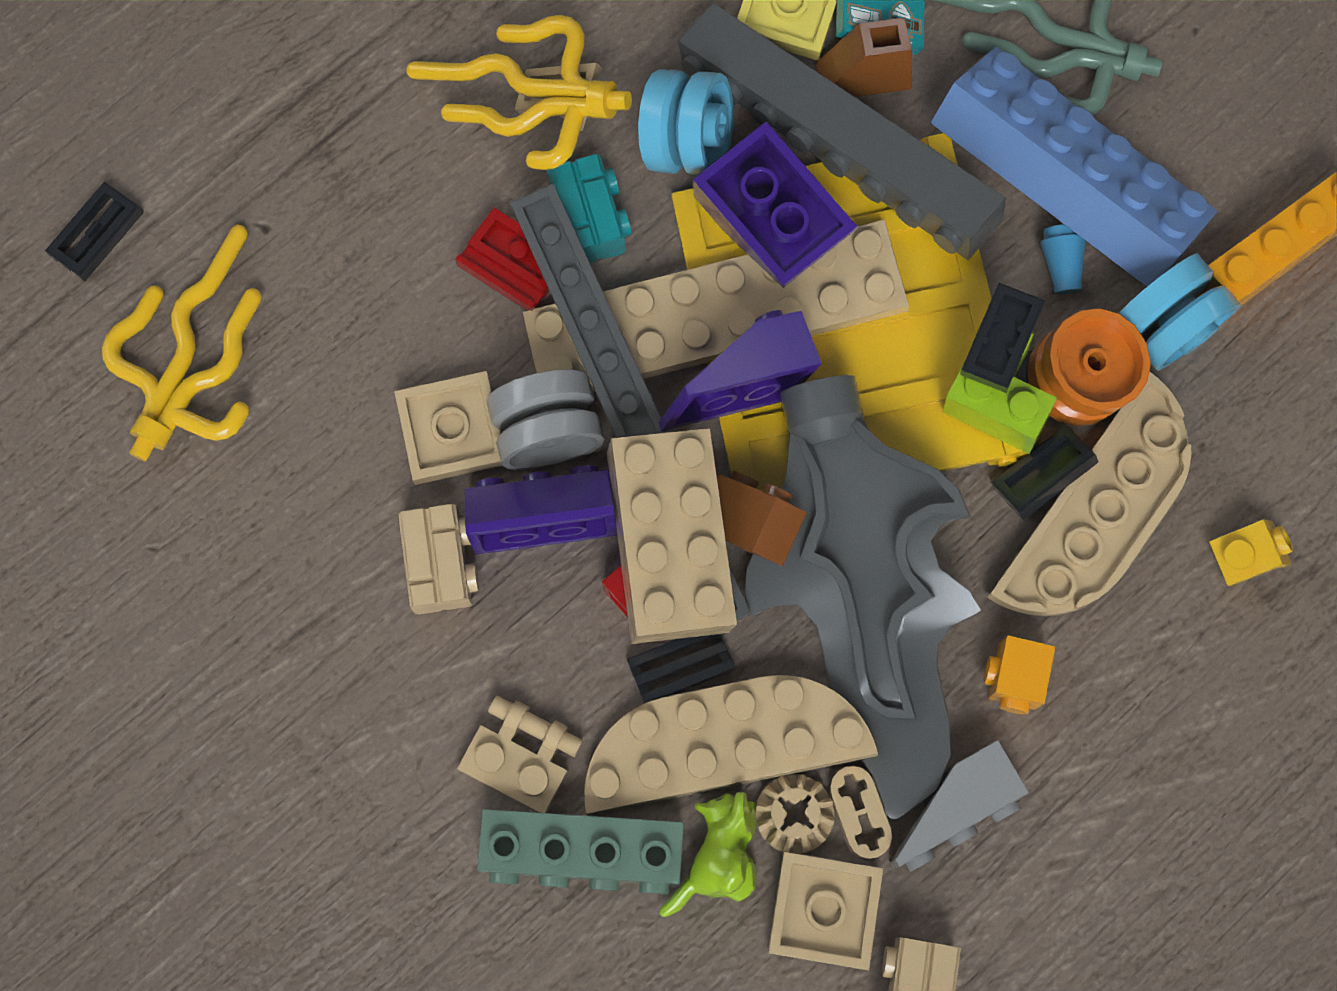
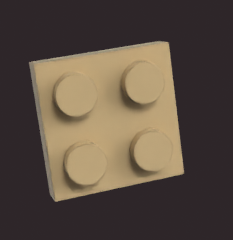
M487 371L394 391L412 480L415 485L503 466L496 444L501 432L500 429L492 425L486 403L488 395L492 393Z
M783 852L768 953L869 971L883 868Z

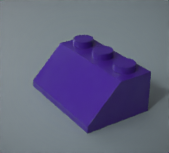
M597 466L576 467L570 470V475L551 477L549 472H534L524 475L523 481L504 483V480L500 478L483 479L475 483L476 487L464 489L465 530L475 555L617 536L609 470L599 471Z

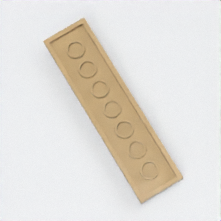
M885 220L857 226L853 233L784 288L747 254L603 291L643 379L714 361L745 333L759 316L770 311L781 310L783 315L802 311L811 336L908 312L909 308ZM556 304L523 312L536 373L573 369L587 374ZM590 381L592 391H595V389H594V387H593V385H592V383H591V381Z

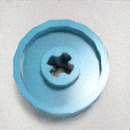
M658 69L651 74L642 95L638 120L639 147L642 160L648 170L657 173L676 174L684 167L686 173L698 176L730 150L734 124V104L731 86L727 77L721 73L697 72L689 79L688 75L681 70Z
M1198 253L1187 257L1169 269L1119 312L1121 316L1136 326L1142 336L1160 327L1146 341L1151 364L1157 371L1167 367L1181 356L1189 354L1204 343L1241 307V304L1226 286L1212 288L1197 299L1195 298L1211 282L1213 271Z

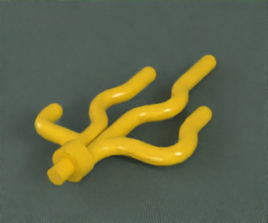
M565 15L547 16L528 25L503 24L496 31L497 38L504 43H532L541 41L554 34H564L567 37L561 60L560 72L563 80L529 78L511 57L498 53L482 55L467 63L413 61L406 68L407 75L412 79L470 81L491 72H499L505 76L509 85L519 94L545 98L513 118L504 117L492 107L483 105L450 103L444 105L441 109V116L445 121L483 124L495 134L507 137L522 135L534 129L551 116H565L556 146L549 151L534 150L527 154V166L538 170L555 169L563 165L572 156L584 117L612 119L616 115L617 110H629L632 105L631 93L629 91H618L615 82L605 80L589 81L580 76L579 64L584 50L585 34L581 25L576 20Z
M237 224L230 229L202 279L183 291L176 300L171 313V323L177 341V348L159 381L144 368L123 359L121 349L126 340L143 330L152 319L164 297V291L158 285L149 286L132 314L115 324L105 336L102 345V359L108 370L117 377L138 386L145 395L144 408L129 431L130 434L137 438L129 454L141 461L146 462L154 448L164 450L176 426L205 439L219 441L235 435L244 425L249 415V406L240 401L234 403L226 417L219 422L208 420L186 410V408L197 393L223 383L238 369L243 356L242 337L244 331L262 300V294L256 288H250L244 292L223 333V355L220 361L215 366L196 372L182 381L196 351L195 335L190 324L191 313L197 305L211 297L223 282L248 237V230L243 225Z

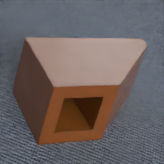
M905 17L859 23L816 62V72L854 97L911 90L912 49Z
M733 470L730 478L716 473L725 541L783 566L807 512L790 504L793 495L776 486L766 483L761 491L757 489L759 485L757 480Z

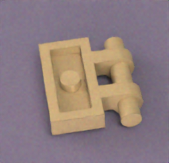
M497 695L491 703L488 713L504 721L499 733L497 734L480 725L457 769L538 813H547L568 773L564 768L552 763L555 754L559 749L575 758L584 740L567 732L568 726L557 720L550 723L529 712L530 706L518 700L511 703ZM519 729L543 741L537 754L513 742Z

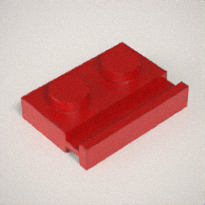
M493 208L468 241V246L463 253L456 257V264L459 268L526 311H533L541 299L545 298L549 293V288L519 223Z

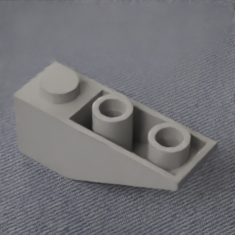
M998 740L947 769L938 789L933 792L890 861L893 869L906 864L911 872L936 858L932 851V848L949 840L952 847H955L979 833L974 825L977 822L991 815L995 823L1021 809L1017 800L1029 792Z

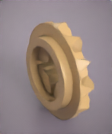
M803 774L784 775L773 780L761 792L756 804L755 817L759 832L769 845L781 852L803 854L814 850L827 839L835 821L833 800L821 783ZM808 797L810 801L806 804L807 808L803 814L808 819L807 822L813 826L812 829L807 825L803 826L796 822L791 827L788 826L782 831L780 827L785 823L783 820L787 812L782 808L783 805L778 799L780 798L785 803L788 801L790 804L795 805Z

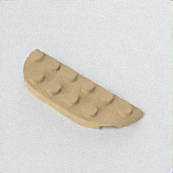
M1150 371L1148 382L1138 397L1120 408L1091 449L1096 454L1099 463L1062 490L987 598L998 605L1023 614L1037 616L1061 615L1079 610L1095 602L1117 584L1181 492L1191 463L1192 451L1191 444L1188 443L1187 431L1183 421L1184 412L1169 388Z
M772 675L663 697L647 702L628 712L609 729L593 754L585 782L586 814L590 816L878 756L872 734L863 718L845 698L834 690L818 682L796 676Z

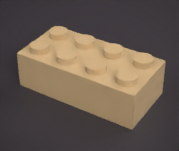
M710 428L611 438L607 457L631 644L729 633L737 625Z

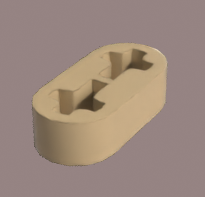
M856 766L844 767L830 780L829 796L833 800V808L846 845L850 852L858 858L865 860L878 858L890 847L892 833L875 783L870 774L863 768ZM845 776H851L854 783L862 781L865 790L858 794L862 807L861 810H855L852 799L849 796L841 797L838 789L845 785ZM861 815H865L870 829L879 828L882 837L875 841L876 850L870 851L867 844L858 845L855 836L862 832L858 819Z

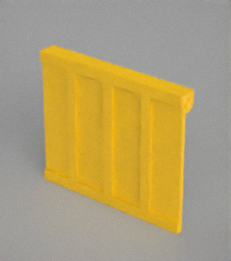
M941 133L920 139L921 142L958 165L952 140L946 134ZM823 162L805 166L857 226L885 220L909 305L908 312L811 336L822 364L806 382L832 376L854 375L863 408V418L869 431L886 446L930 465L940 472L988 462V465H998L999 467L1009 466L1028 455V453L943 413L946 396L966 360L992 299L980 250L978 249L969 260L957 252L954 254L948 253L938 246L932 235L919 226L912 228L905 224L897 216L894 209L882 201L877 203L870 200L861 192L856 183L845 176L840 178L833 175L824 166ZM694 189L671 193L687 270L747 255L718 226L695 199ZM782 402L719 417L731 474L734 470L759 482L757 489L761 491L766 483L782 489L786 480L790 440Z

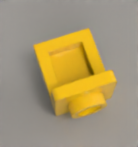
M1263 519L1209 541L1228 586L1236 585L1273 569L1291 565L1288 556L1289 553L1293 552L1291 540L1282 525L1276 527L1272 520Z

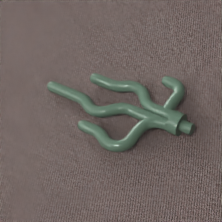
M932 0L981 13L994 14L1008 10L1018 11L1029 19L1034 29L1043 38L1056 44L1076 48L1065 51L1048 60H1038L1029 55L1019 45L1007 40L975 32H968L962 38V44L966 49L988 54L997 46L1004 52L1014 55L1021 65L1039 78L1057 76L1074 67L1095 69L1096 74L1089 98L1079 100L1066 97L1076 106L1088 110L1093 116L1104 108L1108 100L1114 74L1119 75L1121 78L1138 82L1141 73L1158 77L1162 67L1163 59L1147 56L1148 46L1123 42L1110 34L1107 28V19L1111 0L1093 1L1089 16L1090 33L1054 23L1036 0Z

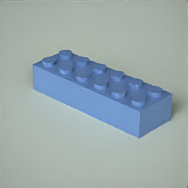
M997 46L953 83L931 121L932 125L1145 286H1149L1177 263L1218 212L1207 203L1202 195L1189 190L1170 176L1163 166L1150 161L1134 149L1128 140L1111 132L1095 120L1088 110L1076 106L1060 94L1053 84L1037 77L1021 65L1014 55L1004 52Z

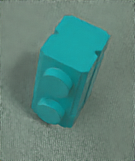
M594 154L576 159L575 162H565L555 169H548L549 185H554L589 263L596 262L598 259L604 260L622 255L626 252L625 237L631 236L632 232L625 208L616 210L612 197L619 194L613 168L604 169L600 155Z

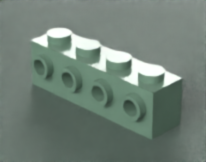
M482 809L477 871L489 873V883L519 885V875L539 876V886L569 888V878L589 880V889L619 891V882L639 883V893L669 894V885H680L683 822Z

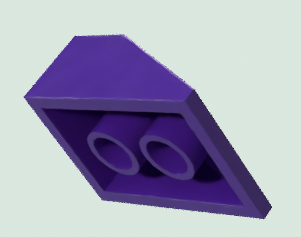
M767 122L763 123L693 179L695 199L718 226L783 288L857 229V225Z
M774 310L759 316L745 333L683 388L658 422L661 432L780 403V393L782 391L805 383L822 363L802 311L783 315L781 310Z

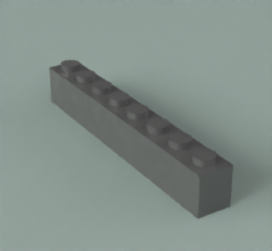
M712 3L678 40L682 59L681 65L690 77L697 72H715L725 75L731 86L734 105L738 103L749 110L760 125L767 122L771 127L784 134L790 144L802 153L809 151L822 160L824 166L833 175L840 178L845 176L856 183L861 192L870 200L877 203L882 201L894 209L897 216L912 228L919 226L932 235L938 246L951 254L957 252L969 260L1003 221L1006 197L716 4Z

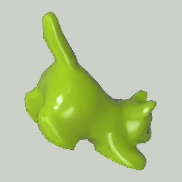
M737 792L735 797L726 793L721 797L711 799L707 803L695 804V809L706 820L708 833L704 844L692 863L689 877L684 880L671 898L660 907L659 914L662 917H668L680 911L694 894H701L711 898L728 897L738 902L747 898L755 889L757 884V867L753 863V859L747 855L745 849L756 831V803L747 801L745 792Z

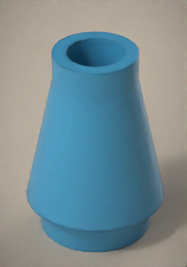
M1065 224L1045 228L1043 230L1044 240L1040 241V245L1053 282L1054 294H1072L1082 291L1086 240Z

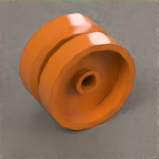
M1101 308L1081 310L1062 321L1053 331L1049 332L1039 341L1030 354L1027 377L1030 385L1057 397L1050 416L1056 421L1076 427L1093 425L1138 397L1148 382L1151 361L1144 338L1136 326L1123 316Z

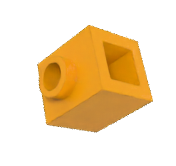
M1007 635L999 642L996 657L989 656L985 666L983 684L990 685L987 699L999 701V708L1001 710L1021 715H1028L1029 709L1036 710L1044 705L1055 646Z

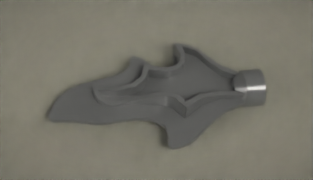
M832 376L805 382L780 393L786 424L790 433L786 480L782 490L793 495L790 504L807 512L783 566L755 554L752 555L746 570L745 602L753 616L771 607L799 605L817 625L824 653L828 686L845 698L856 709L868 726L875 741L878 756L862 760L874 778L885 813L891 819H899L938 789L951 756L950 721L938 670V645L952 625L982 610L970 590L940 569L932 540L941 526L954 520L972 519L961 491L938 469L886 446L869 431L863 418L864 413L855 376Z

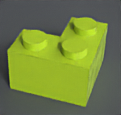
M1031 334L1007 393L960 375V369L946 396L943 413L1030 454L1057 397L1015 378L1028 353L1034 334Z

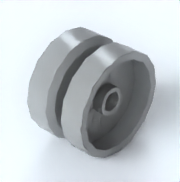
M569 369L535 373L504 384L488 395L486 403L491 423L497 429L503 430L498 436L496 444L501 464L505 468L511 470H533L556 466L590 454L602 446L605 438L600 418L595 412L587 410L594 401V395L589 377L585 372Z

